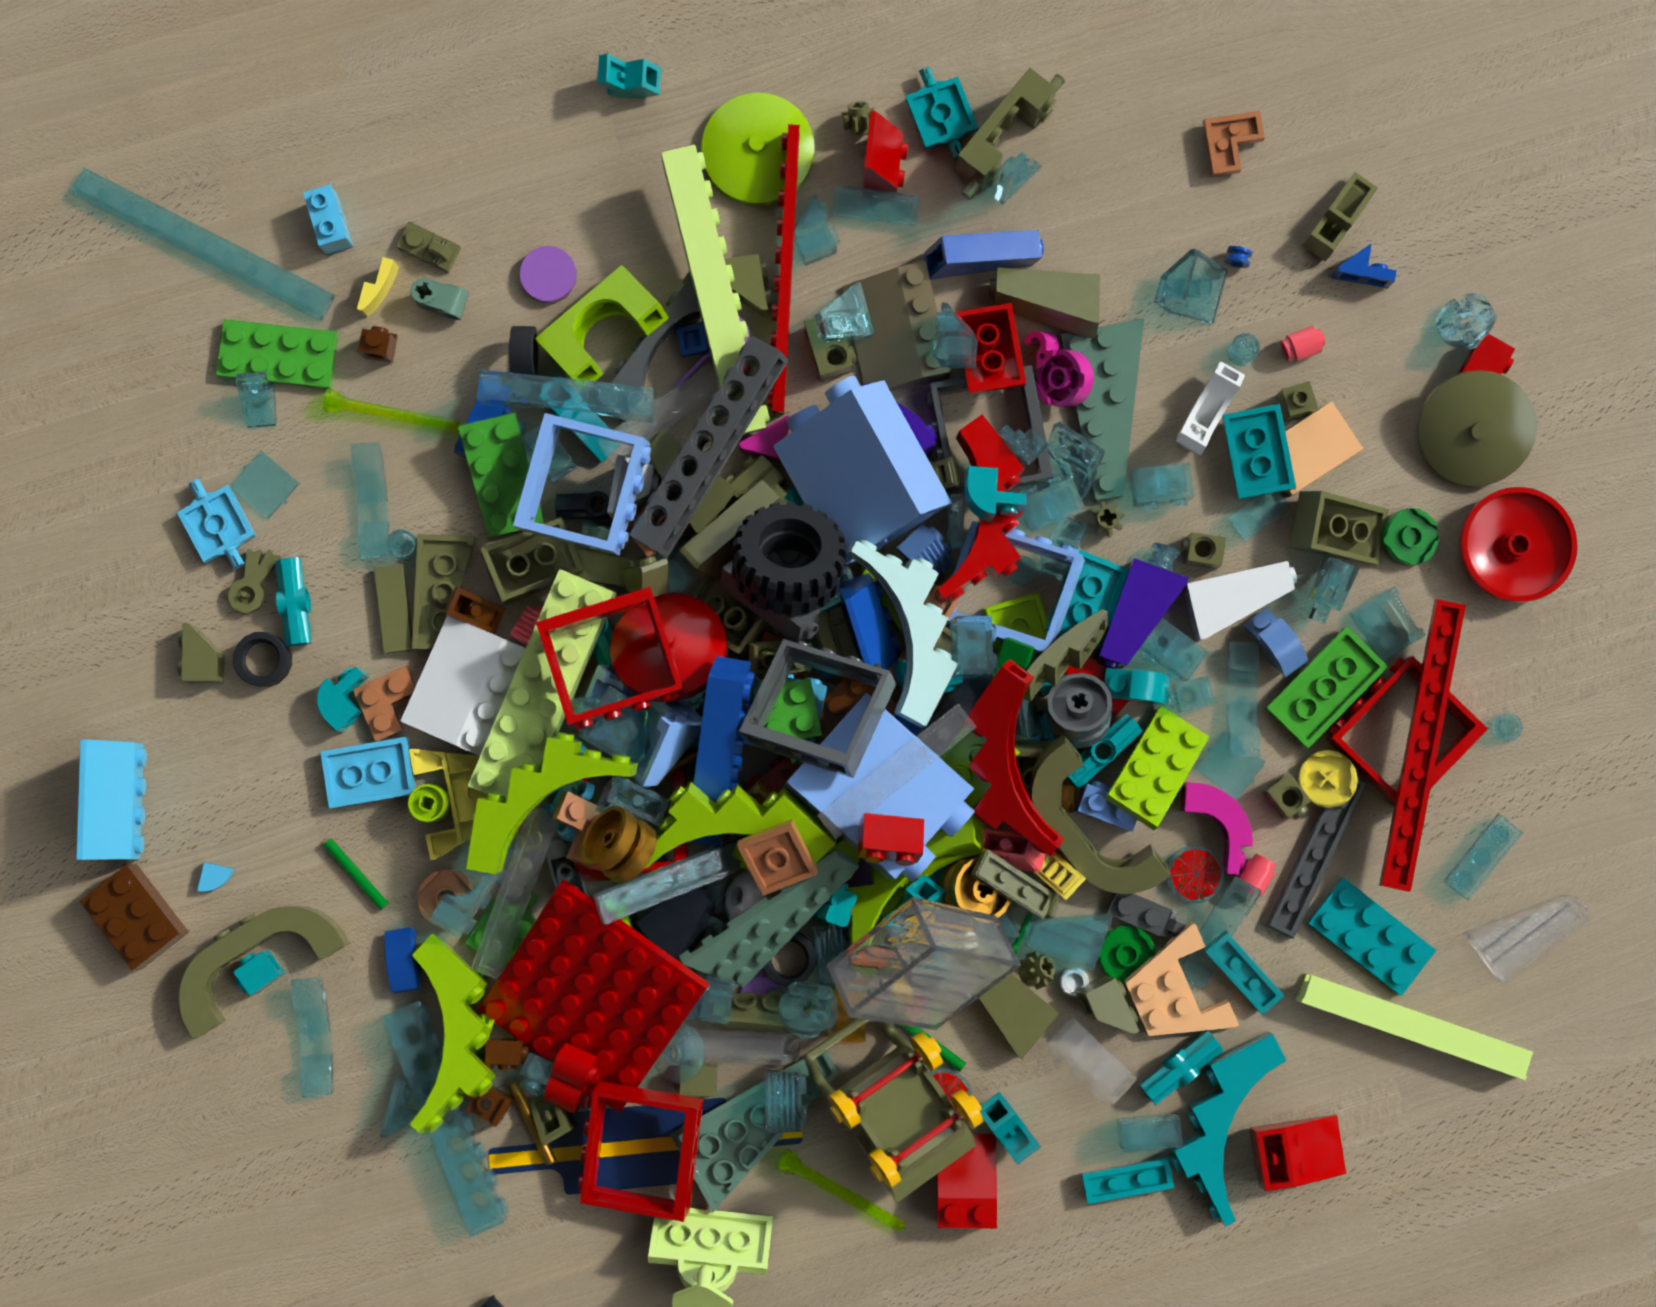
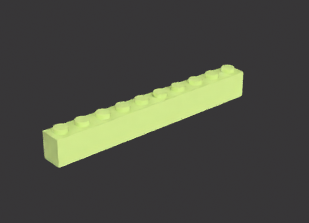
M690 145L661 152V161L720 389L726 372L734 366L739 358V352L745 344L744 338H749L746 322L739 320L737 310H741L742 307L738 292H732L730 282L735 280L731 264L726 265L723 254L727 253L724 236H718L716 226L720 225L717 208L711 209L709 198L713 197L710 180L704 181L702 170L706 169L703 152L697 153L696 145ZM752 369L750 370L748 376L753 375ZM738 392L734 396L733 401L738 400L742 396V392ZM762 405L743 435L761 431L767 427L766 422H770V417L766 405Z

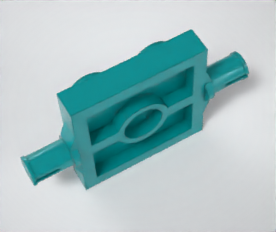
M926 67L925 70L922 68L919 73L925 86L915 93L906 95L905 101L925 151L940 145H949L953 159L957 160L959 153L962 151L959 140L964 136L977 132L979 127L959 77L957 76L947 81H935L931 68Z

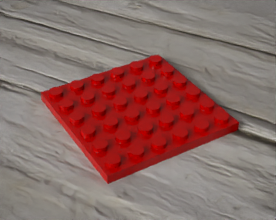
M563 879L478 1011L486 1013L490 1018L495 1019L494 1023L518 1040H524L526 1046L551 1064H554L558 1052L565 1043L598 1057L596 1067L599 1068V1073L595 1082L589 1085V1091L594 1090L600 1081L638 1087L710 983ZM607 1099L606 1101L609 1106L619 1113L627 1103Z

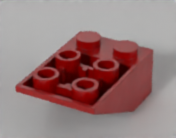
M1336 1114L1250 1127L1258 1184L1264 1191L1297 1187L1347 1174Z

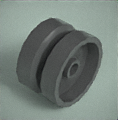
M1076 673L1061 678L1056 686L1053 685L1050 689L1047 699L1048 727L1053 736L1057 739L1064 734L1075 748L1090 747L1100 742L1108 733L1112 717L1111 693L1105 683L1095 676Z

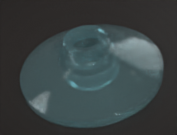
M682 1023L654 1063L655 1069L665 1080L673 1083H684L693 1079L700 1072L705 1059V1048L698 1032L691 1026ZM672 1048L675 1050L676 1053L674 1059L671 1055Z

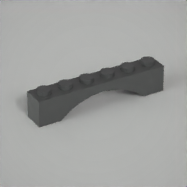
M690 271L683 280L685 284L679 293L675 291L666 303L668 308L665 312L669 319L645 338L641 336L632 348L634 353L628 361L624 359L615 370L616 377L611 383L606 382L598 393L600 397L598 399L599 405L627 426L645 404L644 388L646 374L651 360L660 345L677 328L701 317Z

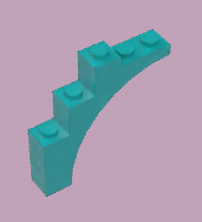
M1268 1031L1214 1058L1207 1064L1209 1070L1205 1074L1213 1088L1218 1087V1090L1189 1104L1188 1107L1191 1113L1187 1115L1195 1131L1200 1129L1201 1132L1170 1147L1173 1156L1169 1158L1176 1172H1183L1187 1178L1197 1174L1198 1177L1193 1180L1201 1195L1207 1194L1211 1204L1207 1205V1208L1215 1222L1220 1220L1225 1227L1236 1222L1227 1199L1223 1177L1224 1149L1229 1127L1237 1108L1250 1089L1269 1071L1287 1061L1274 1034Z

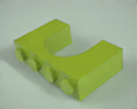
M623 265L609 274L608 277L535 338L545 353L581 392L604 374L594 359L584 349L586 335L595 323L608 316L622 315L630 318L649 336L669 319L661 304Z

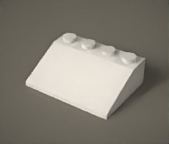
M447 615L400 721L480 756L526 648Z

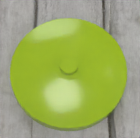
M759 92L737 96L720 106L711 116L705 127L701 145L706 164L705 170L713 185L722 194L741 204L766 206L778 203L779 190H785V179H780L781 161L786 162L787 151L781 150L782 133H788V124L800 125L798 190L806 181L814 160L813 134L807 119L800 110L786 99L773 94Z

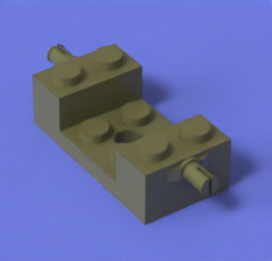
M1029 67L959 153L955 173L968 182L961 191L965 198L970 200L977 190L982 193L987 186L992 188L1000 178L1001 174L999 172L1003 168V165H1001L1003 153L997 150L996 146L1001 140L999 136L1004 129L1009 131L1016 123L1018 117L1033 128L1039 121L1045 123L1053 112L1052 107L1056 102L1054 99L1055 93L1065 83V79L1062 76L1056 74L1051 82H1048Z

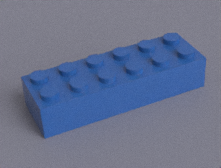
M716 656L708 675L693 783L715 803L727 788L731 791L740 783L737 780L742 768L743 754L741 752L745 740L739 730L751 707L749 697L755 679V673L750 672L751 662ZM730 833L704 836L691 841L721 846L724 836L729 837Z

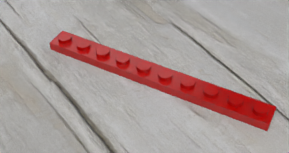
M788 124V133H782L781 150L787 151L786 162L781 161L780 179H785V190H779L778 207H783V219H777V236H782L781 247H776L775 264H780V276L774 275V293H779L778 304H773L772 321H777V333L771 332L770 343L771 346L780 350L787 359L800 125ZM787 364L775 382L773 390L771 389L767 396V407H772L773 414L784 415Z
M1441 599L1434 600L1379 886L1411 892L1466 605Z

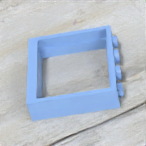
M544 413L513 526L521 531L619 556L621 549H624L625 542H628L629 533L626 532L628 523L633 521L636 514L637 506L634 504L636 494L642 491L644 485L642 472L644 465H648L651 459L649 456L651 452L650 443L643 437ZM560 428L633 446L607 541L534 522Z
M972 520L954 574L967 558L973 545L978 526L976 521ZM1014 529L1007 535L1003 531V534L1013 547L1071 565L1045 640L956 612L957 607L946 624L1000 642H1004V638L1010 637L1035 647L1033 652L1042 654L1059 636L1085 559L1082 554H1079L1078 549L1071 548L1070 545L1063 544V547L1060 548L1051 545V540L1041 536H1036L1035 540L1025 537V533L1018 529Z

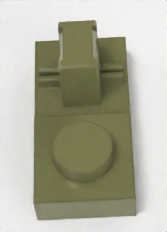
M410 221L396 246L399 250L448 273L461 250L460 245Z

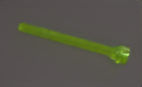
M327 389L324 395V412L336 414L337 411L348 410L454 432L459 431L458 426L461 425L459 421L347 399L345 395H341L340 391Z
M788 1148L785 1150L776 1167L777 1170L786 1175L788 1173L792 1175L796 1173L897 1231L904 1230L905 1222L804 1165L801 1163L802 1159L798 1158V1154Z

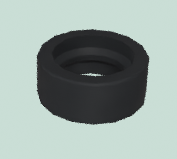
M535 326L511 327L509 363L512 380H536L538 342L535 340L537 337Z
M254 632L246 635L237 644L233 653V665L237 675L244 682L257 687H271L279 684L288 676L292 666V654L289 647L286 646L280 637L268 632ZM258 643L273 645L279 654L277 669L267 676L254 675L246 664V655L249 649Z
M799 932L790 941L798 943L803 947L806 953L805 966L796 975L786 976L775 970L771 959L763 967L766 976L775 984L784 987L798 986L807 981L814 971L817 962L816 950L811 940Z

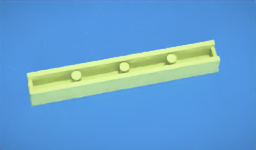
M1305 973L1298 997L1296 996L1295 1001L1523 1080L1527 1078L1526 1073L1533 1054L1532 1051Z

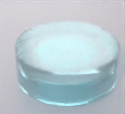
M1021 556V559L1016 564L1018 570L1010 575L1009 579L1016 585H1027L1035 578L1037 568L1031 558Z

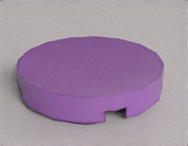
M542 246L532 250L524 258L520 267V280L524 290L532 298L542 303H556L565 299L577 282V270L572 258L564 250L555 246Z

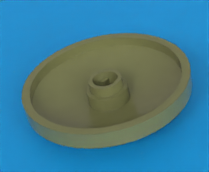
M1485 370L1462 372L1440 383L1425 400L1417 423L1418 443L1429 465L1444 478L1466 486L1492 484L1505 479L1515 472L1530 454L1537 431L1535 410L1524 390L1509 378Z

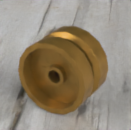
M612 806L600 813L588 827L580 848L581 858L584 863L595 870L602 871L604 876L615 883L624 884L630 882L644 870L654 854L657 843L656 832L650 825L640 819H636L632 813L623 807Z
M967 857L954 861L944 868L939 877L938 886L946 891L942 907L955 920L965 922L996 920L1006 912L1011 903L970 876L979 857Z

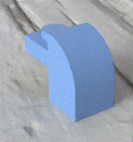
M1267 608L1244 624L1246 632L1263 647L1268 661L1284 677H1287L1308 661L1305 650L1293 630L1282 618L1278 619Z

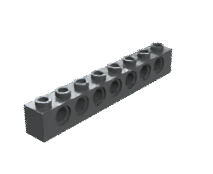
M754 336L742 346L739 358L734 366L726 372L724 382L718 392L711 396L707 410L695 422L694 431L689 439L679 448L678 457L673 465L665 471L659 488L650 495L648 505L643 514L634 521L630 536L665 558H668L789 360L780 350ZM758 367L754 375L748 376L752 368ZM738 392H742V396L738 400L733 401L734 396ZM727 416L726 422L718 426L719 420ZM712 441L710 448L703 451L704 445ZM696 466L695 472L688 476L689 469ZM681 490L680 497L672 501L673 495ZM665 515L663 524L657 526L658 519Z

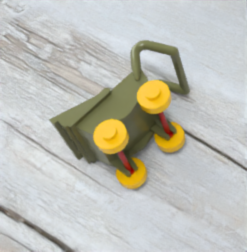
M879 1002L807 1052L804 1060L812 1082L819 1092L831 1103L832 1107L829 1108L831 1114L839 1124L843 1122L849 1129L857 1128L859 1134L855 1138L872 1164L869 1167L870 1171L879 1183L883 1181L894 1201L898 1203L976 1146L973 1142L975 1140L973 1134L966 1124L971 1129H974L983 1123V1117L980 1113L982 1110L981 1105L973 1095L968 1096L965 1091L960 1089L950 1096V1102L938 1082L928 1071V1069L933 1071L943 1064L939 1054L941 1048L933 1037L928 1038L920 1031L911 1037L910 1042H908L894 1027L888 1004L886 1002ZM878 1015L884 1033L897 1048L835 1091L821 1074L816 1057Z

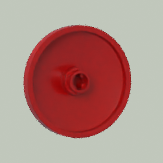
M1505 488L1484 497L1467 514L1459 535L1460 558L1469 578L1480 590L1493 598L1505 602H1530L1551 594L1566 581L1577 557V535L1570 516L1551 496L1532 488Z
M661 594L654 597L683 687V692L678 693L679 698L669 701L677 702L691 698L707 688L708 675L716 656L727 657V638L719 616L706 603L684 594ZM647 604L628 610L618 621L610 642L611 661L619 680L635 695L671 685L672 683ZM658 699V700H655L654 702H662V701H661V699Z

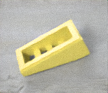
M1056 852L1051 857L1045 854L1041 871L1039 873L1036 871L1032 872L1065 900L1086 879ZM1071 874L1072 876L1060 887V884Z

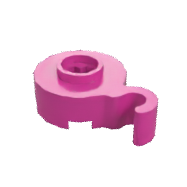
M1040 331L1029 333L1024 343L1027 345H1041L1036 353L1037 364L1035 369H1038L1036 375L1037 383H1035L1038 397L1045 404L1056 407H1074L1084 402L1091 393L1094 382L1093 369L1089 360L1080 352L1066 349L1059 350L1058 339L1053 333Z

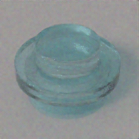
M1512 713L1500 714L1493 722L1495 736L1504 742L1516 740L1523 730L1521 720Z

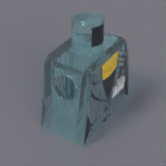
M1323 556L1307 598L1315 602L1308 618L1325 624L1331 608L1340 611L1360 568L1333 557ZM1330 587L1332 595L1326 599L1325 591Z

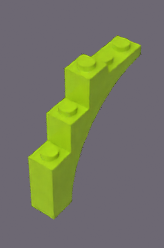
M557 732L556 737L547 738L542 770H539L540 765L523 762L521 767L512 768L507 800H505V795L499 793H487V797L477 799L466 869L489 874L502 872L508 848L518 828L529 813L548 795L569 783L584 778L605 775L635 776L638 763L630 762V757L625 755L613 754L612 759L601 757L600 751L584 749L582 754L580 753L582 741L574 740L573 734Z
M690 782L685 788L682 786L678 787L670 796L669 800L672 802L668 812L671 815H668L658 827L661 831L656 835L655 851L645 868L647 869L666 852L685 842L704 836L725 833L753 835L793 819L816 864L836 844L837 833L785 787L778 794L773 791L765 799L762 806L738 784L731 791L727 788L715 803Z
M974 815L968 819L953 837L947 835L941 828L933 835L925 846L936 856L913 882L922 875L928 877L941 867L961 858L981 854L983 850V825ZM872 868L871 878L873 885L847 889L857 895L854 908L850 910L852 914L849 920V924L852 925L849 928L852 951L869 942H881L885 931L880 927L882 919L901 904L904 890L913 883L902 873L896 879L887 881L879 872ZM849 962L850 969L862 980L874 979V965Z
M433 933L412 954L425 970L436 990L443 1014L445 1036L442 1063L436 1083L425 1105L410 1123L418 1133L426 1135L429 1132L433 1133L442 1125L444 1115L449 1110L456 1109L462 1103L465 1093L474 1098L478 1095L483 1096L492 1087L493 1083L491 1081L496 1077L472 1052L474 1049H480L489 1039L488 1034L492 1031L469 1007L471 1003L474 1004L482 998L488 983L442 938Z

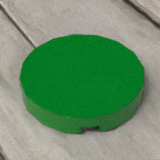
M1406 508L1393 513L1386 520L1382 529V544L1385 552L1393 561L1402 565H1417L1428 561L1435 554L1439 545L1436 521L1429 513L1417 508Z
M1130 925L1118 926L1109 930L1101 939L1097 949L1098 962L1102 971L1107 976L1116 978V980H1120L1124 984L1125 979L1151 956L1154 957L1156 955V948L1151 937L1142 929Z

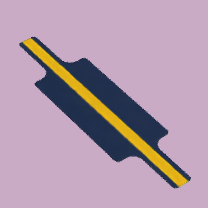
M722 1097L704 1099L702 1115L726 1102V1099ZM646 1105L624 1107L620 1113L613 1108L606 1109L597 1186L621 1190L677 1184L680 1152L670 1133L684 1126L685 1112ZM590 1111L570 1113L577 1127L549 1143L557 1161L546 1166L536 1144L491 1148L488 1152L490 1172L496 1175L552 1169L562 1176L566 1194H581L578 1191L579 1186L577 1184L580 1174H583L584 1164H580V1157L583 1147L587 1146L588 1136H584L583 1132L585 1121L587 1118H590ZM798 1118L772 1147L800 1144L803 1141L801 1120Z

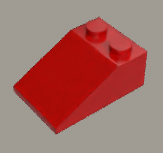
M877 111L870 112L863 193L897 196V187L903 188L905 170L899 169L900 160H906L908 143H903V132Z
M1012 303L955 312V332L969 395L1026 386Z
M972 1133L975 1139L973 1142L976 1146L936 1174L937 1228L997 1229L995 1134Z

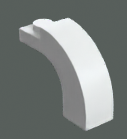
M1220 361L1178 432L1176 442L1180 443L1185 450L1195 452L1201 456L1223 413L1240 388L1245 375Z

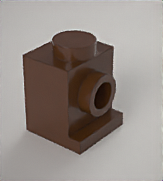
M372 326L371 330L362 329L358 352L366 359L393 363L398 335L388 333V329L378 326Z
M490 1037L486 1042L485 1065L490 1070L494 1068L495 1064H498L499 1070H516V1065L528 1064L529 1047L525 1046L524 1040Z
M492 1085L483 1096L478 1095L474 1098L467 1095L465 1100L469 1102V1105L466 1109L488 1121L494 1127H497L503 1120L514 1098ZM483 1098L491 1101L489 1109L482 1106L481 1101Z

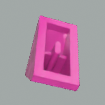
M789 415L738 443L741 452L750 456L754 455L755 457H759L762 454L769 461L781 463L773 446L789 435L790 428L786 423V420L790 418Z

